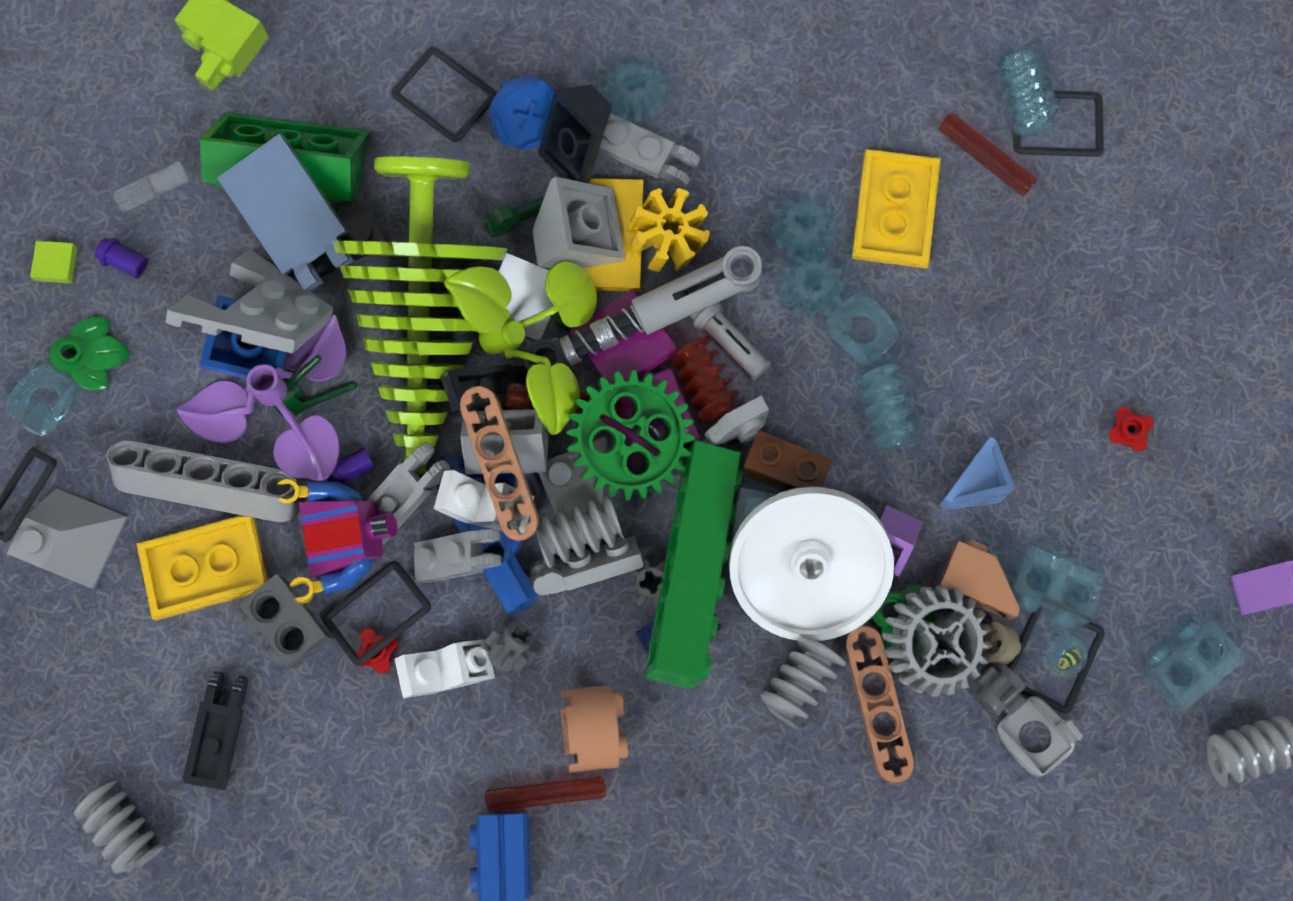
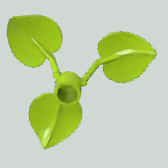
M565 261L552 266L546 275L545 289L549 299L555 305L520 321L509 318L510 312L506 307L511 301L512 292L508 282L498 271L489 267H473L448 278L444 285L454 296L467 323L475 331L479 332V342L486 353L495 355L504 352L506 358L516 357L539 363L531 366L528 370V394L541 422L551 435L560 433L570 420L568 414H574L577 410L574 400L580 399V389L575 375L563 363L551 365L546 357L519 351L516 348L521 345L525 338V326L551 316L558 311L563 323L570 328L586 324L592 318L597 303L596 288L591 276L587 274L584 268L572 262Z

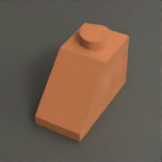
M965 540L963 543L958 541L950 551L937 585L947 587L948 591L955 589L962 591L963 598H973L976 601V608L1002 619L1012 621L1017 618L1020 608L997 557L987 553L988 548L979 542Z

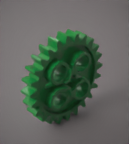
M636 370L629 371L626 381L623 380L619 371L613 372V384H610L604 377L598 378L599 391L586 386L584 390L589 399L587 401L582 399L574 400V403L581 411L579 414H568V418L576 423V427L565 430L564 434L575 437V443L565 448L566 451L578 452L579 456L571 463L573 467L582 465L586 467L580 476L582 480L590 479L593 476L596 478L592 489L599 491L607 484V496L613 498L619 488H621L624 500H630L633 489H636L638 496L641 499H646L648 486L655 493H661L660 480L663 479L669 484H674V477L670 473L672 469L685 471V467L678 460L680 456H691V452L683 448L684 442L695 440V437L685 434L684 428L692 425L694 422L693 420L682 419L681 414L688 408L687 404L677 406L674 404L679 395L678 391H672L668 394L664 393L667 381L661 380L655 386H652L651 373H646L641 382H638ZM622 396L627 397L633 405V411L626 419L620 418L615 412L614 405ZM600 415L608 416L622 428L635 427L633 434L657 448L659 455L654 456L643 446L635 442L624 444L626 436L600 420ZM655 418L661 419L665 425V434L657 441L653 440L648 433L649 423ZM600 430L607 431L612 438L610 448L603 453L598 452L593 445L594 435ZM637 451L644 458V467L639 473L632 474L627 468L626 461L631 453Z

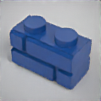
M529 814L476 816L477 824L470 825L469 827L470 850H477L478 867H471L470 869L471 893H478V901L531 899Z

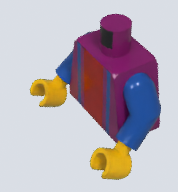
M289 479L280 481L278 485L291 484L295 488V495L291 499L277 498L280 502L289 504L296 501L297 498H305L307 501L300 502L299 507L310 578H317V581L313 582L305 577L294 579L290 583V587L305 584L310 589L306 596L298 597L294 600L297 603L305 604L311 601L315 593L320 592L322 595L355 586L371 570L372 561L383 556L382 539L396 536L398 526L395 516L392 513L378 515L377 505L374 501H363L358 491L339 482H306L305 486H298L296 482Z

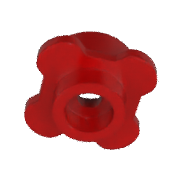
M1127 407L1120 408L1115 414L1117 421L1113 429L1109 431V439L1114 444L1131 447L1135 452L1144 450L1147 447L1146 437L1148 431L1154 427L1153 419L1149 415L1139 416L1134 414ZM1129 426L1134 427V433L1128 431Z
M373 629L363 630L360 634V647L355 653L358 657L362 656L382 640L384 636L376 634ZM397 639L393 640L366 663L357 667L369 666L374 668L379 674L387 673L391 668L390 661L393 657V651L398 648Z

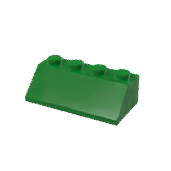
M224 112L200 138L202 182L213 183L217 187L223 188L217 177L276 135L282 134L328 202L344 203L347 201L351 202L360 188L370 131Z

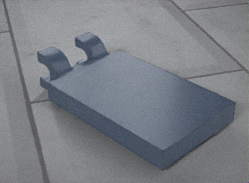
M276 135L217 177L282 275H288L294 271L296 279L304 290L309 289L313 291L324 283L311 262L325 252L335 268L349 266L356 261L351 254H337L335 252L332 241H341L340 237L349 231L284 135Z

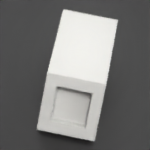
M454 470L444 471L434 509L464 523L503 531L487 485ZM506 483L495 484L497 490L505 495L512 494L516 490V488ZM523 494L512 501L501 502L504 510L512 506L515 518L509 521L510 527L519 528L521 533H525V525L528 523L529 515L522 516L517 506L518 503H526Z
M486 639L458 642L437 651L406 654L395 658L403 698L434 694L494 679L493 666L487 656L489 648L485 643Z

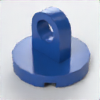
M524 76L518 79L513 77L499 84L500 90L492 100L488 114L491 129L502 144L508 147L510 145L517 147L518 150H528L540 146L555 88L550 82L533 76Z

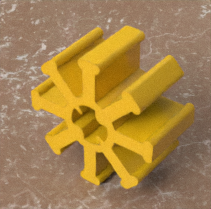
M658 188L650 192L643 207L638 205L630 219L628 230L635 229L639 231L630 244V249L634 256H638L642 250L651 246L656 248L655 255L648 265L649 269L660 272L669 258L667 252H669L676 265L675 271H680L688 266L692 258L699 254L708 241L710 231L698 229L707 217L708 212L703 204H700L697 209L684 214L681 212L683 203L689 195L688 191L677 188L668 203L670 206L668 208L661 195L662 189Z

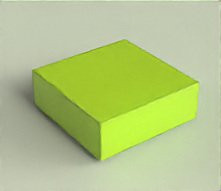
M36 241L30 277L34 281L72 283L78 247L73 243Z

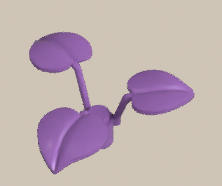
M332 314L331 321L293 354L286 352L284 366L294 372L283 371L280 367L274 369L269 365H258L248 373L245 390L232 381L215 382L202 389L190 401L177 408L179 416L198 436L215 443H228L238 439L246 432L248 423L245 415L253 412L255 397L263 405H275L292 427V430L283 432L275 442L273 454L278 467L285 474L296 479L313 481L327 479L335 469L339 458L340 443L336 430L326 419L316 415L306 418L299 425L283 403L287 394V385L283 378L289 379L316 355H320L322 361L306 375L308 379L314 382H322L340 372L345 364L347 351L338 319Z

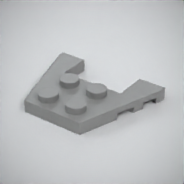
M249 249L231 263L230 276L255 286V288L226 310L219 309L190 295H186L167 309L166 323L173 326L181 327L182 321L202 325L201 332L216 336L224 330L241 334V342L293 354L331 321L333 307L311 291L304 290L290 276L282 275L276 266L255 251Z

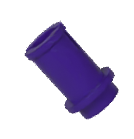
M116 238L102 239L95 251V257L100 260L101 265H111L135 279L141 277L148 265L147 257L141 256L120 245V241Z
M365 447L338 459L337 465L327 478V481L343 484L365 472L374 470V465Z

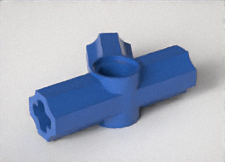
M452 517L460 533L491 529L464 523ZM500 531L499 541L482 544V554H485L491 548L502 549L504 556L501 560V565L483 569V573L508 616L530 607L539 597L515 558V554L524 540L510 539L503 531Z

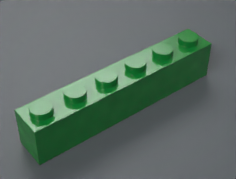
M697 440L688 449L691 452V456L684 457L683 459L685 471H681L644 674L646 679L690 690L703 679H707L712 666V655L708 654L710 640H713L719 624V617L714 615L716 601H720L725 587V578L720 577L722 564L727 562L731 550V541L726 539L728 527L733 525L737 513V504L733 503L734 491L739 489L743 477V468L738 467L740 452Z

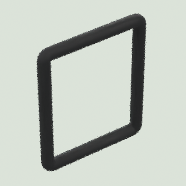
M436 47L428 48L391 92L392 97L452 142L462 140L491 106V102L497 94L494 89ZM432 55H435L489 95L456 135L399 94Z
M1017 90L1013 94L1014 151L1017 154L1099 157L1104 150L1102 96L1096 92ZM1020 97L1095 99L1096 149L1021 147Z
M31 448L26 453L0 495L1 510L33 457L47 463L46 468L6 532L4 533L0 530V540L3 542H8L13 537L57 465L55 458L36 448Z
M393 561L325 613L323 623L352 663L361 666L431 610V603L400 563ZM392 570H395L423 607L362 656L358 657L331 618Z
M1042 599L1036 603L1019 640L1021 643L1020 653L1015 656L1007 667L1014 672L1043 607L1096 632L1097 634L1065 705L1028 687L1021 692L1029 697L1038 696L1045 700L1051 708L1061 713H1068L1076 701L1105 633L1099 625Z

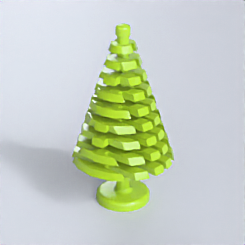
M426 157L374 158V168L378 174L408 178L410 181L409 243L332 241L337 254L408 257V268L340 266L343 278L409 281V291L348 290L352 302L408 305V314H356L359 327L408 329L407 338H362L366 350L407 354V361L370 362L375 375L407 378V385L393 384L378 387L382 399L407 401V408L385 410L390 422L407 424V432L392 433L396 446L406 447L403 463L421 444L423 445L428 442L432 447L436 446L439 434L425 433V425L443 424L448 413L443 410L426 409L427 401H449L444 386L427 385V378L437 379L449 370L464 369L465 365L455 363L429 362V355L469 354L473 342L464 340L429 339V331H475L464 317L430 316V306L458 307L451 293H431V281L445 282L451 276L463 271L432 269V258L504 260L508 248L433 244L435 181L467 178L470 175L471 163L467 161ZM427 463L415 472L418 475L425 473Z

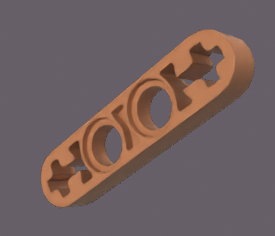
M481 386L472 387L463 394L460 408L494 509L504 534L513 540H525L537 531L539 516L499 399L492 390ZM479 393L481 398H489L491 405L485 408L488 420H493L497 417L499 425L486 426L477 432L475 423L481 424L483 421L479 412L470 411L469 405L475 402L474 395ZM490 432H497L504 439V449L497 456L488 455L482 448V440ZM502 471H510L518 479L517 489L512 494H502L496 488V477ZM523 494L526 503H518L517 506L522 516L529 515L531 518V522L525 525V533H521L519 528L510 527L509 521L515 518L512 506L504 510L501 502L512 501Z
M860 626L851 631L845 640V651L875 769L884 781L900 783L907 780L912 774L914 768L912 752L890 668L888 667V660L883 653L885 649L882 638L874 628ZM858 634H864L866 640L873 639L874 646L868 652L870 661L879 658L881 666H868L858 671L856 663L865 662L862 651L854 650L853 644L858 641ZM876 673L883 678L885 688L880 695L871 696L864 691L862 681L866 674ZM878 713H888L895 721L894 731L888 736L877 734L873 728L872 722ZM899 737L901 746H893V750L897 759H904L905 766L899 769V776H894L892 770L885 771L883 766L884 762L889 761L888 749L884 748L879 751L877 742L888 743Z

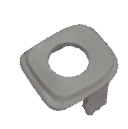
M1030 696L1025 699L1026 702L1013 715H1006L1000 721L997 733L1007 750L1022 767L1033 775L1045 776L1073 752L1075 741H1080L1083 735L1079 732L1073 721L1062 720L1045 700L1038 696ZM1029 721L1041 722L1050 732V744L1041 753L1028 752L1020 743V729Z

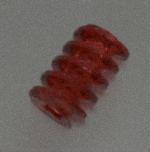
M706 335L681 347L671 359L673 368L680 369L677 374L679 381L687 383L684 387L685 394L694 396L690 402L692 409L701 410L697 415V420L702 424L718 422L725 414L744 405H733L732 403L740 395L739 390L726 391L725 389L733 382V377L720 378L719 376L727 367L726 363L714 364L712 361L720 354V350L706 349V346L714 340L712 335Z

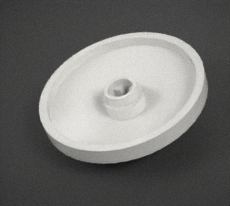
M803 487L791 489L762 502L753 509L740 525L730 551V579L735 596L743 610L762 628L791 640L799 641L804 638L811 641H823L840 637L857 629L867 622L881 607L888 595L893 580L894 558L888 534L879 518L858 499L844 492L829 488Z

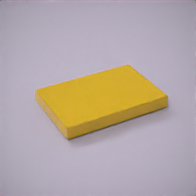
M865 149L851 259L928 268L941 158Z
M590 179L589 184L613 188L625 260L584 269L591 276L596 291L628 292L632 289L633 292H640L642 251H640L638 256H634L630 249V244L639 231L635 229L628 230V225L638 205L643 207L644 181Z
M240 515L137 543L152 620L155 621L249 596L269 580L256 519L253 517Z

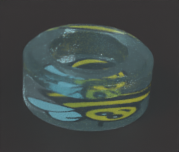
M1061 635L1054 638L1049 643L1045 653L1049 669L1061 677H1072L1079 674L1085 667L1088 658L1087 649L1083 642L1071 635Z

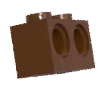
M758 430L743 467V476L783 492L803 487H822L833 459Z

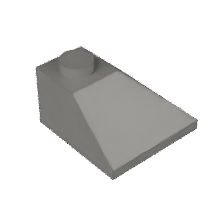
M559 177L551 179L532 230L538 267L551 268L557 263L566 261L575 263L582 268H588L625 260L613 188Z
M56 488L24 517L7 554L95 589L128 517Z

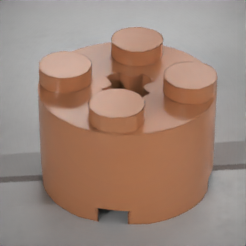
M611 685L561 689L560 699L568 698V706L561 709L565 755L573 754L574 764H566L568 773L618 768L620 759L628 758L626 734L618 732L617 718L624 716L621 691L613 692Z

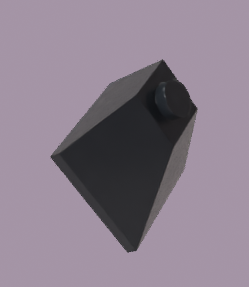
M592 84L556 89L554 91L538 154L561 178L584 183L590 182L613 106Z

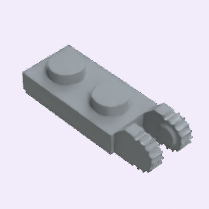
M610 113L600 146V153L657 179L661 177L678 186H687L690 180L689 176L671 165H666L671 157L694 168L700 161L698 154L681 145H675L674 142Z
M428 442L423 445L421 444V446L414 450V453L404 463H399L366 500L376 503L378 515L392 513L397 521L398 529L432 492L431 488L441 482L444 471L451 469L446 461L440 460L433 464L430 470L422 477L415 472L423 467L431 456L434 455L435 449ZM391 537L382 539L383 546Z
M496 529L468 531L414 543L415 582L432 583L483 573V569L500 566V555L482 554V544L499 541L500 531Z
M635 536L624 538V540L622 537H618L615 539V547L610 548L606 543L600 546V551L597 553L592 549H585V556L581 558L573 551L570 553L568 562L564 563L561 559L557 560L554 558V566L550 568L546 565L545 559L542 558L541 561L538 560L531 565L530 576L533 579L532 587L535 593L548 596L549 593L555 594L565 590L570 591L642 568L644 565Z

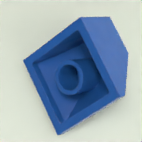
M217 295L214 306L226 310L238 300ZM223 330L216 336L207 334L199 368L246 379L248 373L258 365H269L274 369L278 367L283 369L286 352L241 342V334Z

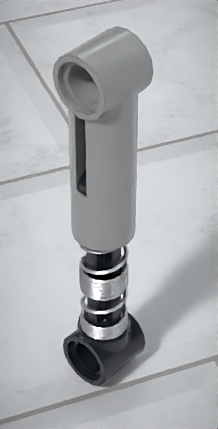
M734 247L724 257L631 300L633 305L630 306V310L622 309L621 314L615 317L606 316V318L604 317L598 320V322H593V324H590L589 329L580 333L575 331V335L570 338L566 335L563 338L556 337L552 340L544 338L536 340L529 345L526 352L539 356L546 352H554L556 354L555 364L563 363L572 369L573 364L582 362V357L590 353L597 355L598 350L601 348L604 351L608 350V348L616 346V344L618 345V340L622 338L628 340L629 335L637 331L641 333L644 331L649 335L739 292L752 291L762 280L761 258L750 247ZM746 261L754 269L748 277L740 278L732 273L733 266L738 262ZM525 360L526 367L528 368V370L531 366L538 364L536 362Z

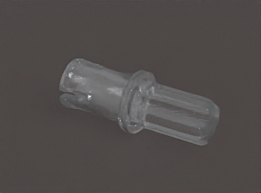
M178 160L176 163L150 175L147 172L143 173L144 178L115 190L113 197L120 210L127 211L153 198L158 201L161 199L160 195L191 181L182 163Z

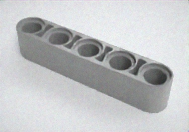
M120 441L107 450L106 457L114 487L125 493L274 522L289 521L299 512V498L289 504L282 503L277 499H291L295 495L293 485H278L280 481L285 479L296 482L295 478L288 476L281 469L135 441Z

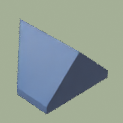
M990 436L940 503L939 506L941 508L951 510L1000 503L1015 489L998 442Z

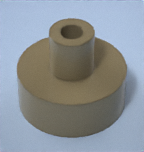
M998 622L989 623L988 626L992 630L983 635V640L990 642L993 647L983 649L981 656L986 657L991 663L1006 665L1021 651L1018 633L1012 626Z

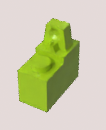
M189 0L174 19L183 33L181 35L182 40L195 50L200 51L203 48L204 53L201 57L203 63L195 76L201 85L211 91H214L226 76L230 78L235 74L240 77L269 38L260 20L226 0Z

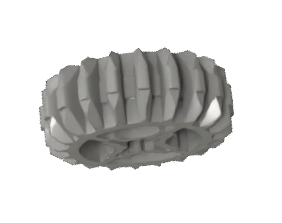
M937 585L933 591L930 587L925 586L920 588L919 596L911 592L906 594L908 606L901 603L894 605L896 612L899 614L898 618L888 617L885 619L888 625L893 626L892 633L886 632L881 635L884 640L892 642V646L883 651L886 657L895 658L888 666L890 670L895 673L901 672L898 680L904 685L911 684L913 691L922 693L926 690L927 694L933 697L939 696L941 691L946 695L954 694L955 685L961 689L969 688L967 676L975 679L981 677L976 669L977 664L985 665L989 663L986 657L981 656L982 650L993 647L990 642L983 640V635H986L992 629L988 625L979 624L986 614L982 610H974L976 601L973 598H963L962 591L957 589L948 591L947 587ZM945 608L949 611L944 618L939 617L934 623L922 619L926 614L936 609ZM930 632L938 634L937 637H936V639H937V641L939 642V645H940L943 649L936 648L937 645H938V643H937V641L934 639L935 636H934L933 634H931ZM914 633L916 637V645L912 650V637ZM960 634H961V646H959V642H958ZM942 658L951 662L950 665L940 671L933 673L925 672L930 664L935 665Z

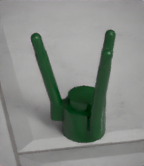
M316 355L289 379L283 378L287 385V394L283 403L289 411L291 410L297 416L307 408L356 389L358 384L350 382L301 401L300 398L305 395V392L298 382L322 361V357ZM274 405L273 407L276 409V411L280 415H282L279 409Z

